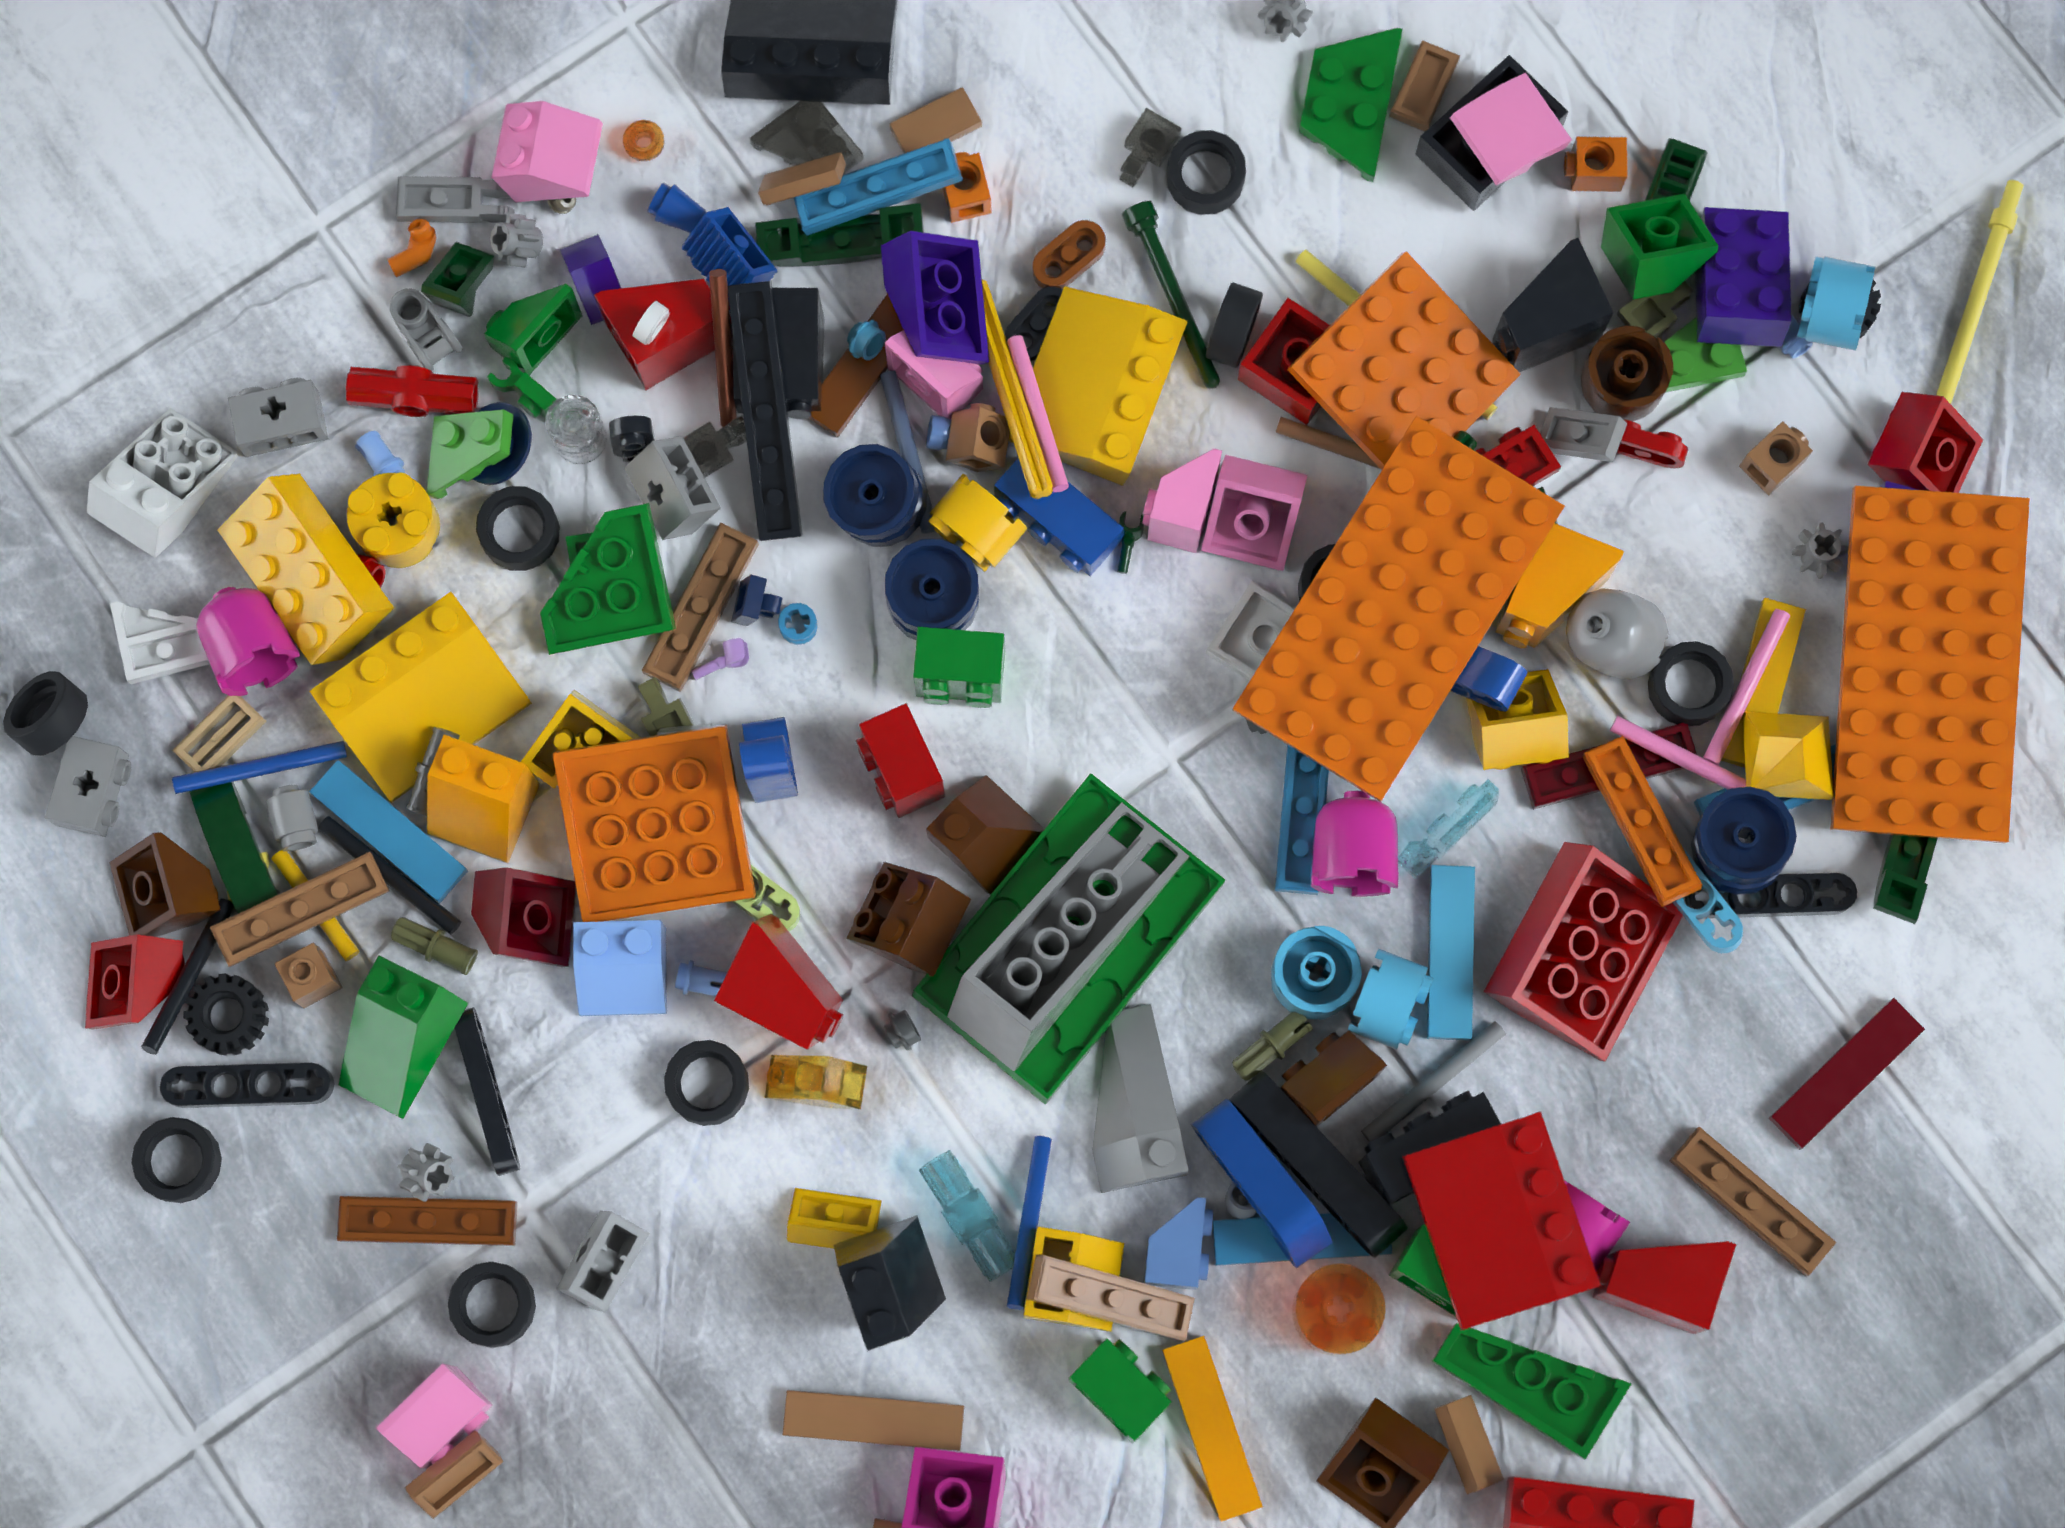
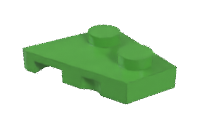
M1697 316L1665 341L1673 359V375L1665 393L1744 377L1747 373L1740 345L1697 342Z
M503 409L434 416L427 494L435 499H442L448 495L446 489L461 479L468 482L481 474L485 467L495 465L509 456L513 414Z

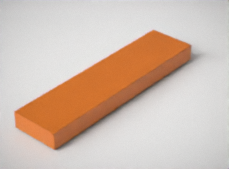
M1618 737L1584 752L1583 759L1661 907L1701 890L1702 883L1624 737Z

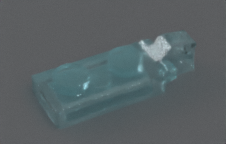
M1489 779L1480 787L1476 784L1471 785L1457 801L1460 806L1449 817L1443 813L1429 826L1426 832L1430 836L1427 839L1410 841L1398 856V863L1413 878L1417 879L1436 859L1439 860L1498 803L1499 789Z

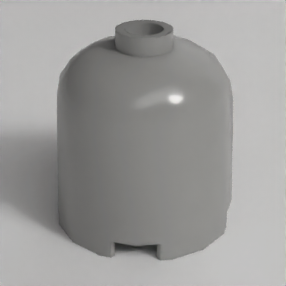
M1605 588L1587 593L1577 601L1568 615L1566 626L1569 647L1581 662L1610 677L1628 680L1646 675L1660 662L1659 656L1664 648V641L1668 639L1669 634L1665 617L1655 604L1632 593Z

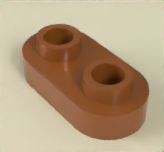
M1080 220L1070 225L1040 250L1034 257L1032 265L1033 278L1037 285L1042 289L1050 286L1063 289L1064 286L1070 285L1094 265L1105 252L1106 237L1103 229L1093 221ZM1081 241H1089L1092 247L1089 250L1083 251L1077 247V244ZM1049 267H1057L1061 273L1056 277H1051L1047 275L1046 270Z

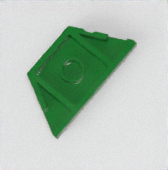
M1394 28L1320 47L1314 51L1299 132L1312 142L1322 144L1327 149V152L1340 162L1342 160L1348 162L1362 173V178L1369 182H1374L1402 36L1403 29Z

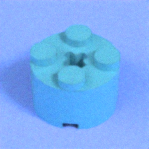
M1825 256L1824 258L1815 257L1797 337L1805 338V341L1856 351L1876 266Z
M1328 926L1304 928L1289 935L1279 947L1271 968L1272 990L1279 1002L1288 1011L1302 1014L1307 1019L1314 1020L1327 1019L1344 1009L1356 993L1362 977L1360 958L1353 942L1342 932ZM1316 964L1321 965L1324 968L1322 975L1326 980L1318 978L1316 982L1308 978L1310 971L1305 967L1313 969Z
M1378 949L1375 958L1383 962L1381 967L1373 965L1370 968L1353 1015L1361 1018L1358 1024L1351 1021L1348 1030L1397 1049L1399 1043L1408 1046L1418 1021L1417 1018L1410 1016L1414 1004L1418 1002L1424 1005L1434 978L1426 975L1428 967Z

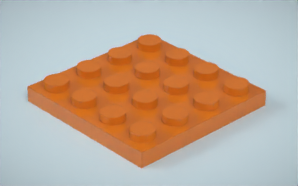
M1407 251L1400 254L1287 369L1381 470L1416 415L1454 438L1460 431H1466L1521 375Z
M727 724L552 753L582 922L609 921L749 899L756 896Z

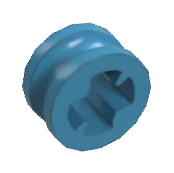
M792 603L786 606L780 613L778 619L779 629L783 638L789 643L795 645L805 644L816 635L818 629L817 619L809 606L802 603ZM800 614L802 620H810L809 625L804 624L805 631L798 634L794 628H786L787 623H792L791 616Z

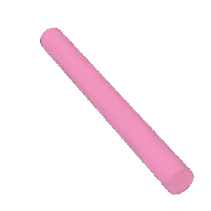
M1016 335L1007 340L1009 351L1051 478L1053 492H1062L1068 489L1069 484L1023 336Z
M1781 609L1774 610L1703 756L1704 759L1719 766L1788 623L1789 613Z
M1618 715L1610 728L1611 732L1623 736L1625 739L1727 790L1746 787V779Z

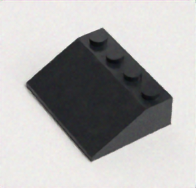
M731 0L724 34L721 66L725 98L890 105L897 0Z

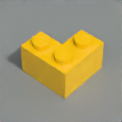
M574 689L521 762L525 763L534 775L555 789L558 785L552 754L555 751L641 737Z

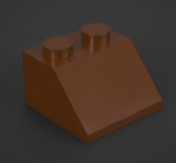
M1350 1030L1341 1037L1334 1031L1315 1047L1319 1055L1306 1065L1300 1059L1281 1075L1286 1081L1281 1086V1090L1316 1127L1376 1079L1387 1066L1382 1058Z
M1375 1397L1354 1424L1316 1481L1379 1527L1395 1528L1433 1481L1449 1449Z

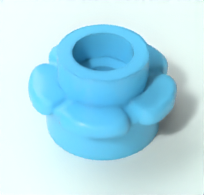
M874 320L855 324L847 337L849 352L855 358L873 359L878 355L885 343V332L879 329L878 323Z

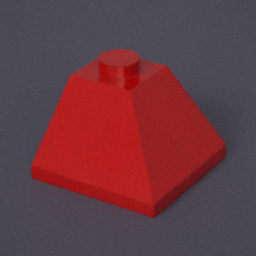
M136 934L91 942L85 1029L93 1030L139 1023L169 995L185 965L182 954L183 941Z

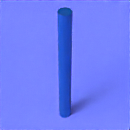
M344 741L175 776L172 777L175 794L347 758Z
M1035 1136L1007 1300V1307L1014 1310H1023L1025 1306L1052 1139L1046 1136Z

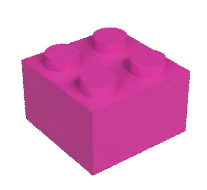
M915 1447L902 1528H999L1006 1482L1004 1457Z

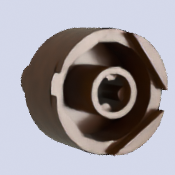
M1620 326L1611 329L1596 342L1584 364L1581 373L1583 395L1595 413L1619 416L1624 420L1630 421L1639 420L1650 414L1658 406L1665 394L1673 375L1672 355L1665 342L1659 337L1655 338L1645 332V329L1641 327ZM1620 370H1624L1626 375H1622Z

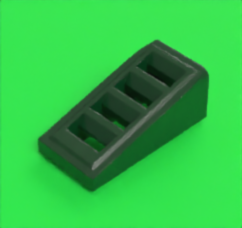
M1669 138L1645 201L1666 197L1658 194V189L1675 195L1685 193L1690 201L1708 152ZM1666 172L1688 181L1685 185L1663 176Z

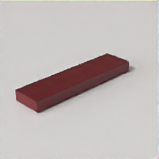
M1680 723L1651 731L1697 755L1688 724ZM1625 739L1646 779L1685 769ZM1598 746L1569 753V758L1556 759L1549 763H1532L1522 766L1521 772L1533 810L1600 792L1583 759L1584 752Z
M1892 998L1790 1096L1769 1119L1799 1150L1803 1149L1905 1050L1925 1028L1895 998Z

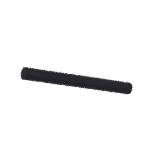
M327 816L320 823L318 829L355 859L371 852L386 884L451 935L458 929L461 921L333 818Z
M223 898L219 899L218 902L221 910L210 916L141 1045V1048L152 1055L158 1054L217 942L210 927L230 918L235 909L231 901Z

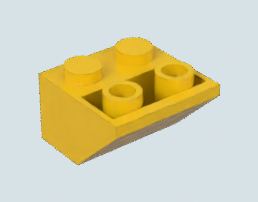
M1037 1226L1027 1295L1036 1255H1045L1120 1276L1125 1243L1077 1232ZM1026 1296L1023 1315L1025 1319L1108 1332L1112 1331L1113 1323L1031 1301Z

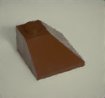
M985 775L958 795L926 828L927 838L991 896L1045 828L993 780Z
M161 832L152 833L109 862L129 936L138 934L158 937L199 924L221 910L218 902V891L213 884L209 868Z

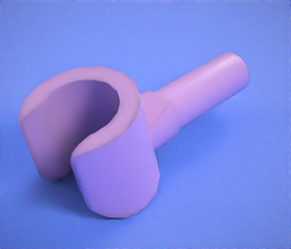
M741 638L723 642L725 656L718 657L691 670L695 680L725 667L737 668L745 666L749 660L747 643Z

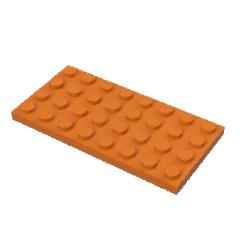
M1416 415L1232 711L1381 802L1565 505Z
M1854 486L1852 488L1833 779L1834 797L1832 798L1830 830L1995 843L2009 842L2030 498Z

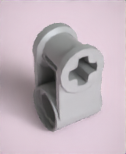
M403 289L392 297L390 313L398 329L406 338L407 344L424 368L433 371L435 363L453 351L459 353L463 350L451 329L442 318H439L424 295L419 291ZM412 305L421 307V312L416 318L412 320L401 318L402 312L407 307Z

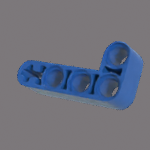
M1478 646L1450 691L1493 709L1506 712L1521 687L1527 671L1517 662Z
M785 717L742 724L744 742L739 743L745 781L755 803L798 796Z
M1228 1099L1222 1101L1191 1124L1203 1145L1269 1227L1279 1248L1295 1268L1300 1267L1333 1243L1326 1225L1314 1205Z

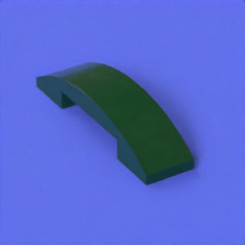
M921 203L879 208L880 214L861 216L810 235H806L803 232L801 223L798 222L797 218L756 222L757 245L774 266H822L882 258L881 245L908 231L924 233Z
M234 782L189 791L203 834L237 913L239 914L279 895L280 891L273 883L245 816L247 812Z
M1890 834L1879 872L1873 909L1912 924L1918 921L1928 886L1925 881L1938 838Z

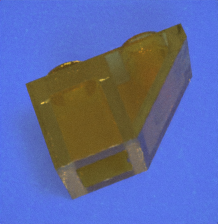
M771 1055L764 1098L827 1108L861 1109L867 1066L830 1056Z

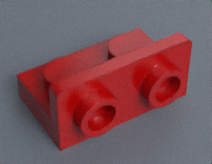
M1535 425L1524 431L1520 427L1508 431L1498 439L1500 445L1488 452L1484 448L1476 450L1477 453L1532 486L1549 478L1561 469V465Z

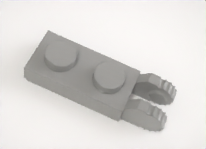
M398 177L396 218L398 222H412L416 219H425L428 222L482 223V220L491 223L506 222L507 213L514 214L515 210L510 208V206L482 205L483 195L491 198H510L494 180H482L481 177Z

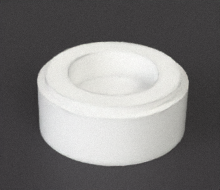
M654 301L638 322L632 336L644 345L650 344L666 323L670 314L669 309L658 301Z

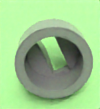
M1232 1183L1225 1197L1226 1210L1232 1217L1239 1219L1253 1217L1256 1211L1247 1199L1244 1206L1238 1204L1239 1195H1244Z

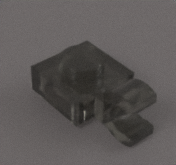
M1146 108L1125 139L1124 147L1132 152L1120 169L1123 173L1119 180L1134 187L1142 176L1148 162L1160 167L1180 137L1182 128Z
M742 416L732 420L718 431L715 430L709 421L683 438L704 478L734 460L728 449L747 442Z

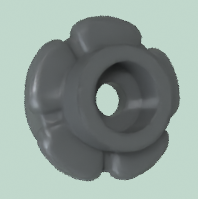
M906 1010L896 1015L890 1012L888 1014L890 1023L884 1025L890 1041L896 1049L903 1045L907 1051L912 1050L911 1046L921 1041V1037Z

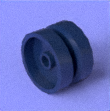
M879 444L858 445L843 452L831 464L823 484V501L829 516L855 540L869 546L882 547L892 546L906 540L920 526L927 509V491L920 474L895 450Z
M921 539L905 546L892 558L885 574V597L887 608L894 624L907 637L916 640L918 627L966 630L973 623L979 609L978 574L971 558L959 546L942 539ZM934 588L940 589L936 594L933 595L925 592L926 589H928L930 592H932Z
M1750 786L1731 788L1716 796L1704 810L1695 828L1691 843L1693 860L1718 890L1736 895L1756 893L1774 882L1792 856L1797 838L1794 818L1784 802L1769 791ZM1739 838L1745 839V842H1741Z

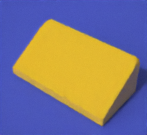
M795 1188L787 1223V1241L834 1249V1244L878 1229L882 1200Z

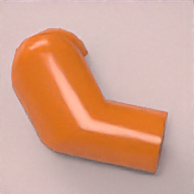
M416 219L412 221L408 227L411 236L407 250L387 259L396 278L426 264L430 260L437 237L435 229L430 226L427 220Z

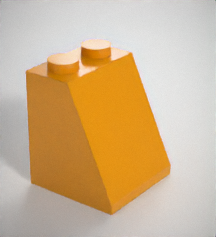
M1554 523L1511 592L1495 632L1503 635L1502 639L1514 647L1525 649L1528 645L1536 648L1568 618L1577 601L1587 593L1598 590L1608 581L1621 560L1624 551Z
M444 734L427 774V834L509 863L540 784L525 763Z

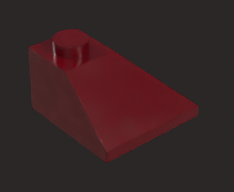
M508 867L475 871L471 915L493 955L559 967H569L575 881Z

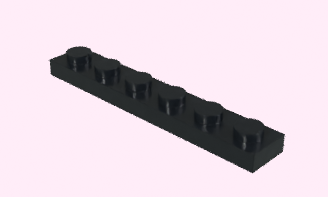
M772 281L728 285L759 541L801 537L803 533Z

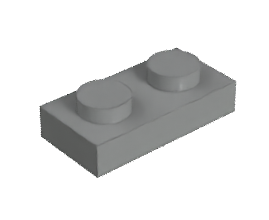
M1550 407L1540 434L1553 454L1614 462L1627 422L1621 417Z

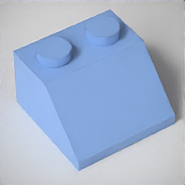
M661 920L573 922V967L579 1016L667 1014L666 927Z

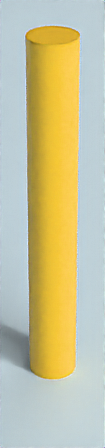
M280 850L271 857L292 888L308 881L287 851ZM336 918L319 925L345 961H349L359 954L360 951Z

